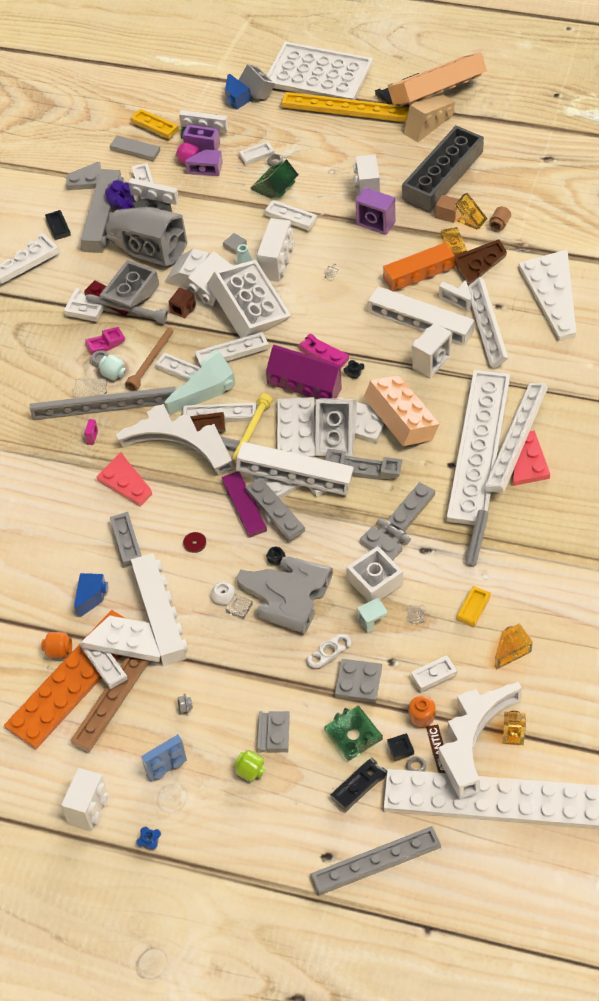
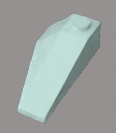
M218 349L200 363L201 367L195 374L192 372L188 376L189 379L184 386L180 385L167 398L165 407L169 415L183 410V405H196L222 395L235 385L234 373Z

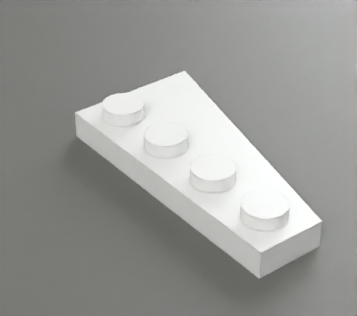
M41 233L38 235V240L35 242L30 241L26 249L17 251L14 258L7 259L0 264V283L7 282L13 277L60 253L59 248L46 235Z

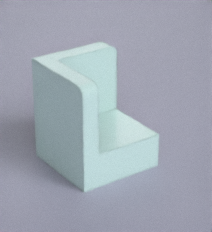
M379 598L357 607L358 620L367 633L374 630V621L388 614Z

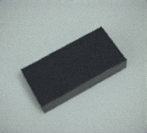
M61 210L45 214L55 240L71 236Z

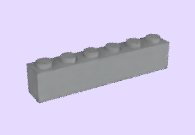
M100 170L81 237L83 252L103 253L105 246L108 245V238L106 237L107 226L111 215L117 208L114 205L110 206L106 199L105 190L108 188V184L114 180H120L124 183V177H121L120 170Z

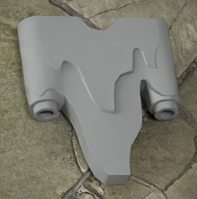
M289 556L283 557L280 563V568L284 572L273 569L255 572L242 569L239 571L237 582L240 588L264 602L257 609V615L261 619L303 634L307 632L315 615V610L312 609L314 606L313 601L323 598L333 576V568Z

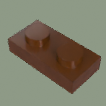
M224 412L190 416L197 432L203 427L215 424L218 432H226Z

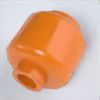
M50 632L46 635L45 639H42L41 649L45 651L48 658H66L72 652V638L65 632Z
M417 696L412 699L409 704L410 721L418 727H426L433 723L436 715L434 701L427 696Z

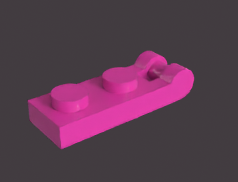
M311 333L305 337V341L298 345V349L302 353L341 365V368L349 360L348 354L316 339Z

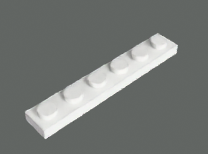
M479 277L468 288L490 366L496 369L508 359V355L485 282Z

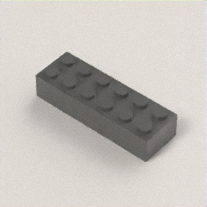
M455 125L402 184V199L431 212L441 195H446L483 153L484 137Z

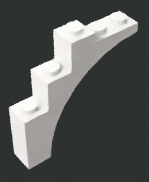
M164 404L154 406L150 411H147L148 419L140 420L136 425L124 428L116 434L122 447L146 440H169L189 446L209 461L218 476L235 468L215 424L207 425L197 432L189 414L179 416L175 421H172Z
M519 682L505 685L502 688L488 691L482 695L475 689L457 696V708L461 717H455L448 721V734L452 743L449 742L439 747V761L459 799L480 792V779L473 762V751L477 739L484 727L497 714L507 707L522 701V687Z

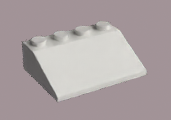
M256 260L214 271L207 282V285L240 338L264 332L291 316Z

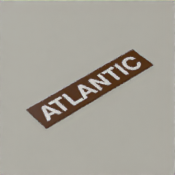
M439 725L427 726L426 729L438 773H446L439 761V747L444 745Z

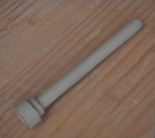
M91 294L86 296L87 301L154 318L160 324H165L168 311L163 309L152 311L137 306L128 308Z

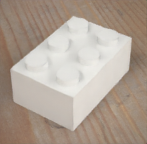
M270 218L257 253L258 264L269 281L280 282L281 276L285 275L286 263H289L290 251L294 249L291 221Z

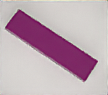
M237 471L221 477L249 538L266 532L267 527L254 500L246 492V484L240 472Z

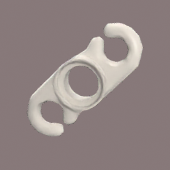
M338 634L329 641L323 642L320 649L313 653V656L319 657L320 661L317 663L312 662V656L309 655L307 663L312 668H321L327 663L336 660L339 653L346 649L345 646L339 645L338 642L344 639L347 642L346 646L350 647L352 643L351 638L345 634ZM331 647L335 652L327 655L324 653V650Z

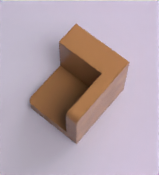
M441 195L435 207V218L454 223L460 199Z

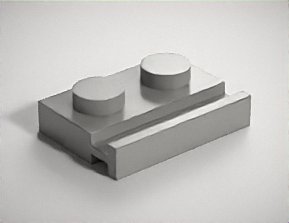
M259 711L258 753H261V751H267V753L289 752V711H269V713Z

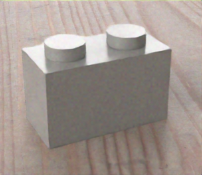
M250 64L246 65L239 78L240 82L250 88L251 96L257 100H267L275 85L258 66Z

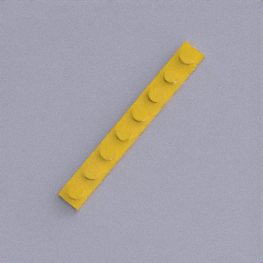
M285 92L282 100L283 108L398 122L407 121L410 108L408 106Z

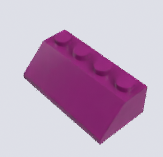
M272 346L266 369L267 384L286 389L290 392H296L306 397H314V399L337 398L342 389L341 365L281 346Z

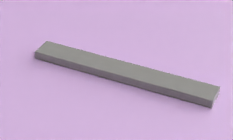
M173 386L31 403L30 411L33 420L162 405L165 404L167 398L176 388Z

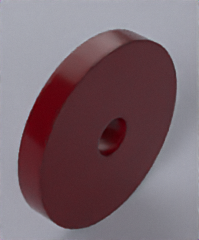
M199 532L189 533L183 540L184 548L190 553L202 551L207 543L205 536Z

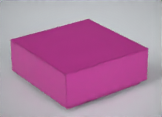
M95 419L88 420L84 432L87 445L95 444L98 434Z

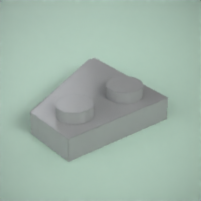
M100 162L67 174V190L95 189L101 170Z

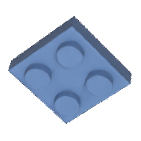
M179 735L174 736L141 756L146 776L150 782L162 778L168 771L173 768H179L187 761L183 741Z

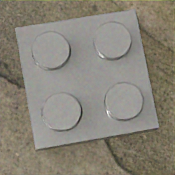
M342 659L335 698L376 703L382 664Z

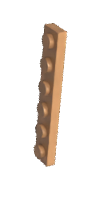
M129 656L125 658L120 667L128 679L111 690L108 686L105 688L70 740L72 745L87 752L91 751L150 660Z

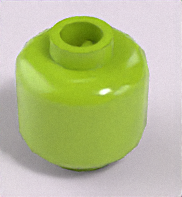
M246 750L244 753L240 752L233 766L236 768V775L249 782H253L256 777L261 779L266 769L263 766L264 758L250 750Z

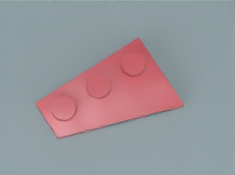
M535 430L529 432L514 467L513 486L550 479V471Z
M121 452L96 476L98 482L140 507L152 495L150 487Z

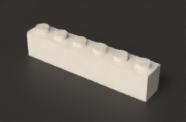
M377 287L368 300L369 313L422 332L435 323L452 332V342L462 346H466L474 333L473 319L388 289Z
M242 442L236 463V471L345 496L348 494L354 468L344 464Z
M154 553L131 559L135 578L163 666L185 660V651H188L186 640H181L180 637L183 634L180 622H175V618H178L175 606H170V602H173L170 591H165L164 588L167 586L165 575L161 576L159 572L162 571L160 560H155Z

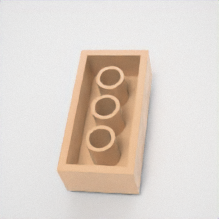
M400 375L370 380L364 398L402 446L433 440L439 427V422Z

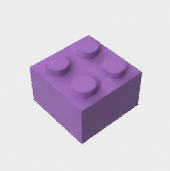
M365 187L355 200L356 225L387 235L396 222L395 197Z

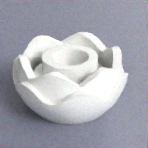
M219 582L212 588L211 596L215 603L226 605L233 601L236 592L230 583Z

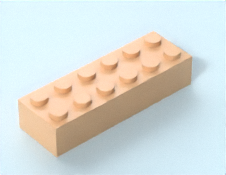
M482 52L462 56L389 85L388 90L393 105H411L417 103L419 99L423 100L431 97L432 94L444 92V89L454 88L456 84H463L469 82L471 78L481 77V73L487 71Z

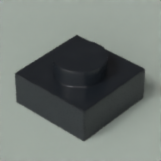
M407 733L387 739V744L394 761L414 755V749Z

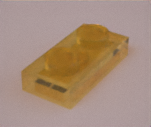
M458 227L441 230L443 242L447 244L454 255L467 251Z

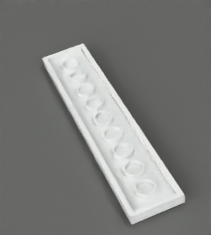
M474 370L447 522L475 525L478 510H486L488 512L491 492H486L485 484L497 459L510 374Z
M387 769L384 812L599 829V785L478 776L480 779V792L459 799L446 773Z

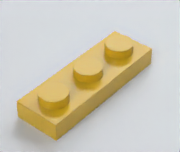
M139 109L130 117L131 123L168 140L178 131V125L143 109Z

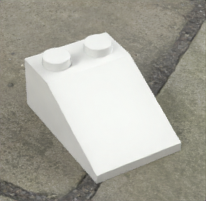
M316 399L315 456H326L327 449L346 451V456L353 457L357 422V399Z

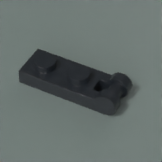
M370 758L330 794L331 799L347 812L379 781H382L387 776L388 771L384 767L380 768L377 765V761Z

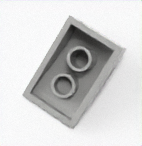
M127 260L102 291L100 297L131 308L149 298L159 286L157 270Z

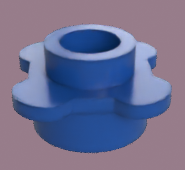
M142 827L140 838L137 839V845L146 849H156L158 838L161 836L160 830Z

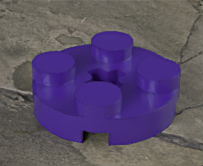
M114 180L108 184L105 195L110 206L114 205L117 208L116 210L133 208L132 203L136 201L134 195L130 194L129 183Z

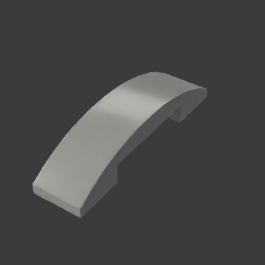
M327 449L325 460L354 467L352 476L366 479L399 477L402 459L383 457V461L351 457L346 456V451Z

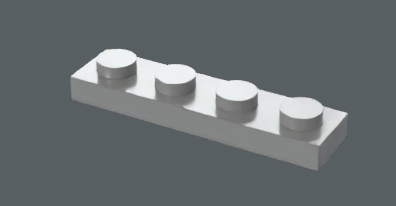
M262 478L245 487L250 497L289 541L305 532L304 525Z

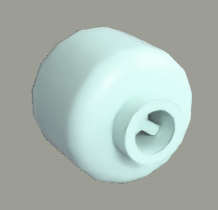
M111 354L107 357L104 356L98 366L100 374L112 381L122 378L126 372L124 368L125 362Z

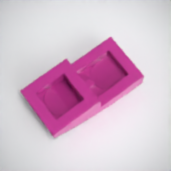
M119 327L102 330V336L85 339V346L92 355L99 350L109 351L123 343L126 338Z

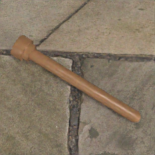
M167 328L136 374L128 377L125 382V387L128 390L137 391L141 386L140 379L173 334L172 328Z

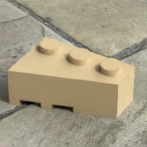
M440 93L410 105L404 135L416 142L421 141L453 115L455 101Z

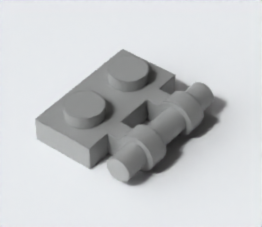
M379 518L376 524L381 528L378 530L372 526L360 538V543L370 550L378 546L393 561L402 552L400 543L409 544L411 538L402 529L398 530L392 526L393 523ZM389 532L395 537L391 539L386 534Z

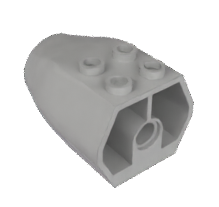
M154 207L116 210L111 215L107 226L106 237L112 243L138 259L163 266L175 264L179 256L183 254L188 243L183 215Z

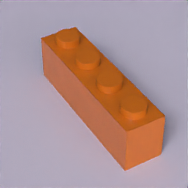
M442 243L383 266V278L390 289L396 291L455 268V255L446 243Z

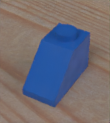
M228 74L225 100L229 106L237 110L251 101L250 88L233 75Z
M80 573L74 603L77 617H82L103 602L104 594L108 593V582H105L103 574Z

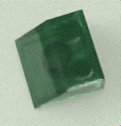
M286 159L270 167L250 188L270 199L276 196L279 198L286 193L285 189L287 187H291L296 182L294 179L299 174Z

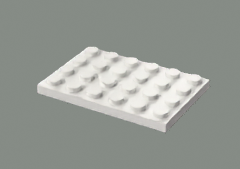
M284 42L267 76L275 83L273 88L307 95L355 100L373 65V58Z

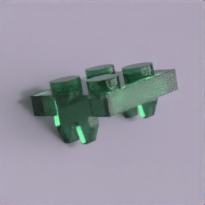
M359 705L352 710L344 708L341 715L336 713L334 721L324 726V731L347 761H350L383 740V735ZM350 730H357L360 733L359 738L355 740L348 738L347 734Z

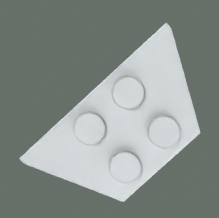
M109 616L82 642V648L155 662L160 661V653L150 624L147 622Z

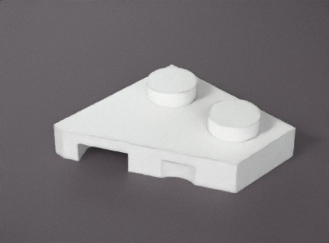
M76 288L64 309V315L97 322L103 312V305L87 301L86 296L81 293V290Z

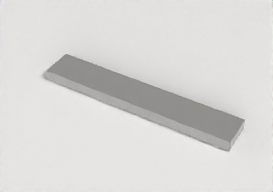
M431 826L310 873V876L320 896L441 848V844Z

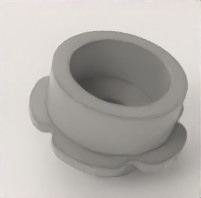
M185 693L183 696L178 697L180 713L186 712L188 714L189 709H193L191 697H187Z

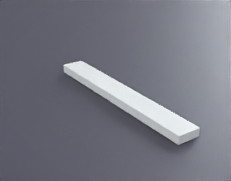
M529 383L485 484L486 492L505 491L548 389L547 383Z

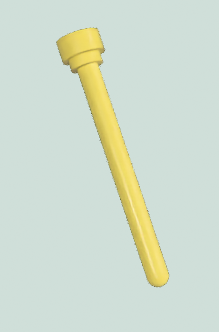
M266 393L259 395L257 399L258 407L233 455L234 461H237L242 442H249L264 410L270 408L273 402L270 395Z

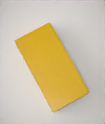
M472 586L456 616V620L475 627L491 598V593Z

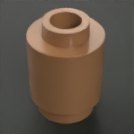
M503 206L497 207L489 220L490 228L497 232L503 230L511 218L510 210Z

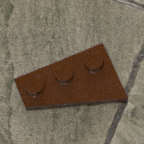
M500 239L455 255V266L469 286L505 258L507 251Z

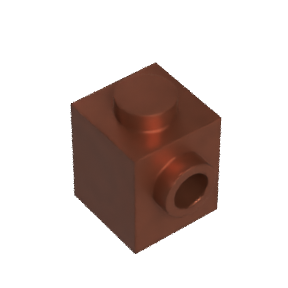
M180 287L168 301L170 313L182 318H186L196 307L194 292Z

